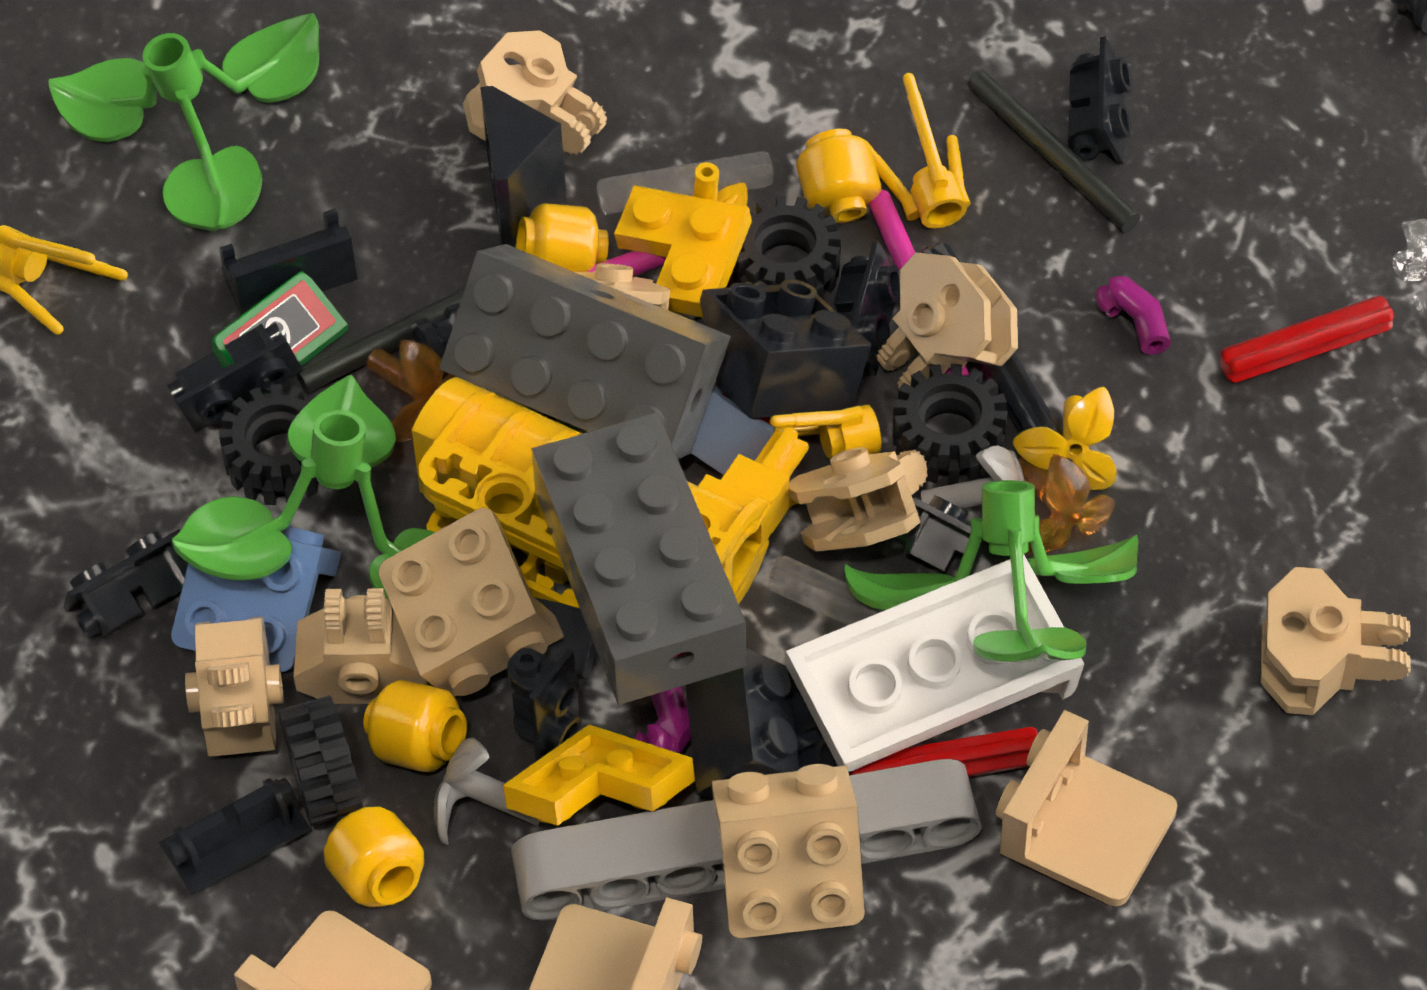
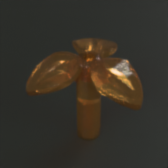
M401 340L399 346L400 360L383 349L374 350L367 360V367L370 371L412 396L413 402L399 410L391 422L395 430V442L413 439V425L429 398L443 383L456 377L448 374L442 380L443 371L440 370L442 359L430 347L411 340Z
M1053 454L1048 470L1032 465L1023 457L1018 460L1023 471L1024 481L1035 486V494L1051 511L1050 518L1039 521V532L1046 553L1066 547L1073 526H1077L1080 532L1087 537L1099 531L1112 515L1115 501L1109 496L1098 495L1084 504L1090 491V483L1082 469L1065 457ZM1028 542L1029 551L1027 553L1033 554L1030 542Z

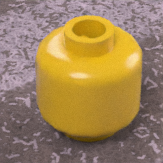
M830 129L814 135L806 142V149L800 153L796 161V168L804 198L807 199L808 209L811 210L817 203L825 208V216L829 217L832 215L837 223H847L863 217L867 213L866 207L881 192V183L870 144L865 139L852 135L851 131L847 129Z
M540 204L533 209L530 217H522L519 222L516 248L573 272L590 271L596 264L607 260L609 246L607 230L598 229L596 217L587 207Z
M396 680L385 686L378 696L368 704L363 721L370 748L381 762L421 772H434L444 766L447 761H450L456 749L465 740L467 732L465 715L460 710L458 701L450 691L406 680Z
M380 806L364 807L349 813L333 828L324 848L325 866L354 902L368 908L384 907L403 901L416 888L425 864L424 850L417 838L395 813Z

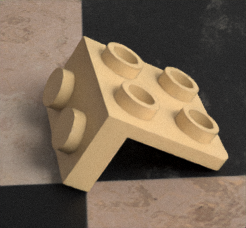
M479 508L386 559L380 565L379 577L420 676L433 686L450 691L454 697L456 695H469L484 688L489 683L491 676L507 668L509 659L520 649L531 648L544 654L548 645L564 637L555 615L531 595L498 517L487 508Z
M1064 710L1051 732L1042 729L1035 738L1026 762L1030 768L1021 783L1011 780L999 800L996 817L1002 819L1000 854L1106 904L1121 906L1129 899L1173 822L1177 812V802L1173 796L1086 757L1089 721Z
M812 764L804 766L798 771L768 775L757 772H743L732 776L730 779L712 781L713 803L721 839L727 920L730 933L733 936L749 938L851 926L858 924L863 919L865 911L858 808L847 765L831 767L825 764Z
M666 897L655 927L577 904L565 906L558 916L529 990H677L683 973L692 974L702 944V934L694 932L693 905Z
M335 911L321 913L275 968L251 954L234 974L238 990H430L432 985L431 975L426 967Z

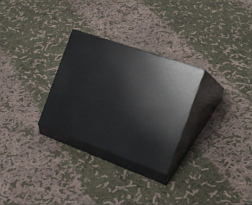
M494 86L480 87L488 169L501 245L507 244L516 248L517 229L522 217H530L533 209L540 204L564 205L567 201L561 123Z

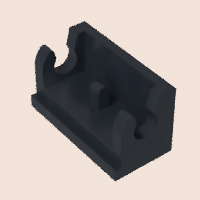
M336 208L323 212L325 229L239 259L235 258L232 243L219 248L222 273L241 316L300 271L307 274L322 292L358 280L352 239L346 226H339Z

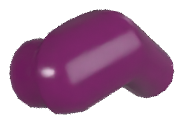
M1128 276L1110 277L1109 284L1098 287L1095 299L1100 310L1106 312V315L1110 317L1117 316L1124 310L1133 319L1139 345L1143 353L1156 355L1170 347L1171 340L1162 306L1158 299Z
M680 686L650 695L658 720L655 724L647 726L649 732L646 735L638 731L635 737L636 740L676 753H682L691 740L687 700Z

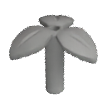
M998 445L991 446L976 455L979 463L991 477L922 490L921 501L930 504L934 495L961 509L982 505L983 484L1001 480L1024 481L1023 471L1014 451L1007 450Z
M475 738L464 740L450 758L443 781L435 795L433 807L434 821L439 840L445 845H449L447 830L452 806L458 799L467 796L538 826L540 822L534 817L506 808L503 789L505 783L476 771L478 767L488 760L489 753Z

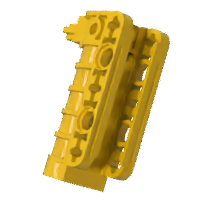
M455 377L449 379L429 398L412 428L419 489L425 498L434 504L436 509L430 516L427 530L437 532L479 508L491 510L498 517L511 549L521 550L528 556L527 561L519 568L531 595L536 598L580 608L573 589H566L562 595L555 592L554 582L565 584L569 579L535 494L531 448L582 433L462 378ZM786 427L783 432L776 429L755 461L738 454L721 480L706 474L699 486L687 481L738 604L749 590L760 569L769 546V536L774 532L789 509L790 476L809 448L807 442L798 439V432L789 427ZM541 564H545L546 576L539 574Z

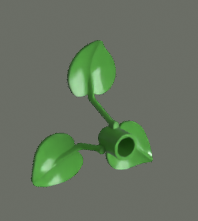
M310 13L290 18L259 30L242 39L230 49L222 64L223 71L206 60L202 50L195 49L192 51L183 36L175 33H166L155 37L146 45L142 55L143 62L131 58L112 59L95 64L69 76L49 79L51 95L66 123L81 136L98 142L116 141L135 133L143 122V108H152L156 105L157 91L164 99L179 103L202 159L185 161L173 169L164 183V203L169 213L180 223L193 228L217 231L218 229H226L235 225L250 213L261 192L262 173L254 156L243 147H227L212 155L191 103V100L200 91L203 81L201 70L236 94L248 88L252 97L260 102L272 103L289 99L305 90L316 76L319 66V25L315 14Z
M348 375L311 400L290 425L288 445L293 455L302 462L301 473L283 512L277 518L273 519L270 510L255 500L238 496L219 498L198 508L188 518L182 530L172 538V545L180 557L207 574L230 580H253L265 577L282 568L291 558L292 544L280 531L285 530L291 524L311 479L316 477L321 485L330 489L346 488L355 480L359 484L375 546L383 553L371 562L369 580L373 588H383L385 599H389L379 577L380 565L386 559L435 532L419 528L406 529L396 537L394 543L385 536L370 481L371 467L382 463L393 452L396 441L395 430L387 416L365 395L352 375Z
M1001 480L982 485V518L971 519V535L955 577L939 573L874 574L856 570L845 564L844 569L847 587L856 599L867 606L887 610L968 577L983 539L989 542L990 553L1010 556L1017 630L991 631L978 635L973 641L974 652L984 659L1011 663L1032 662L1039 658L1051 661H1065L1083 657L1086 653V640L1078 632L1064 627L1031 630L1028 622L1023 554L1029 551L1028 542H1030L1034 558L1030 559L1029 564L1036 575L1055 576L1057 580L1064 583L1090 584L1117 582L1133 577L1137 572L1138 537L1134 535L1132 538L1090 550L1047 556L1039 532V515H1035V486L1025 481Z

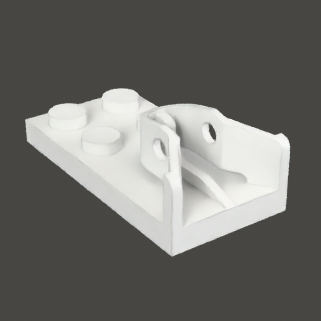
M1023 554L1028 622L1031 630L1064 627ZM1011 559L787 650L784 661L837 765H847L848 772L1036 693H1059L1063 700L1075 692L1084 667L1082 658L1065 661H1051L1039 658L1032 662L1011 663L984 659L974 652L973 641L978 635L991 631L1017 630Z

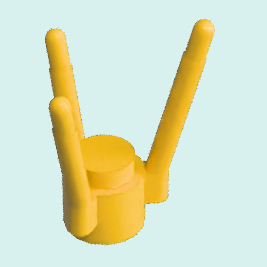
M906 73L903 75V83L928 165L920 169L913 176L911 194L881 156L877 154L871 145L870 147L879 177L901 203L907 220L913 221L920 217L922 224L928 228H944L959 221L971 204L964 187L958 139L955 135H949L946 139L949 171H947L946 167L941 164L914 75Z
M6 225L0 226V291L9 294L55 335L62 334L63 326L19 286L22 282H33L38 279L45 269L47 260L119 281H124L128 277L126 270L97 261L95 255L90 252L34 238Z
M870 405L855 406L835 411L774 415L770 419V424L775 430L778 429L783 432L786 427H789L798 432V437L819 434L823 451L829 459L841 452L859 447L867 448L868 454H877L881 451L880 428L876 415ZM790 499L789 508L797 504V502Z

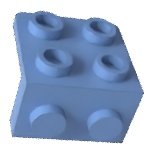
M289 526L286 529L285 536L292 544L291 558L282 568L265 577L253 580L224 579L202 572L188 563L171 633L174 644L181 648L196 651L195 624L197 622L210 621V623H221L263 616L270 665L279 664L281 672L293 670L297 622L309 616L318 575L323 574L336 577L342 552L322 547L324 534Z

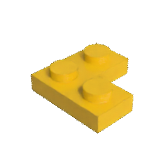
M634 185L614 236L618 248L666 257L656 284L670 289L668 311L703 318L700 304L702 290L727 287L752 220L749 207Z
M589 724L503 785L506 808L534 817L541 822L557 826L563 821L570 819L574 813L599 795L631 804V806L637 809L654 812L695 781L693 758Z

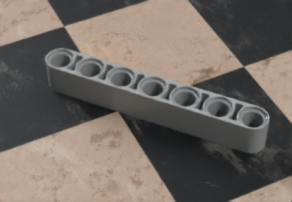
M934 760L849 776L858 808L861 864L959 846L976 837L982 828L965 765L958 760ZM713 800L539 831L520 838L511 848L521 909L524 915L532 920H556L561 910L569 904H577L598 911H605L665 900L666 897L677 898L725 889L721 839Z

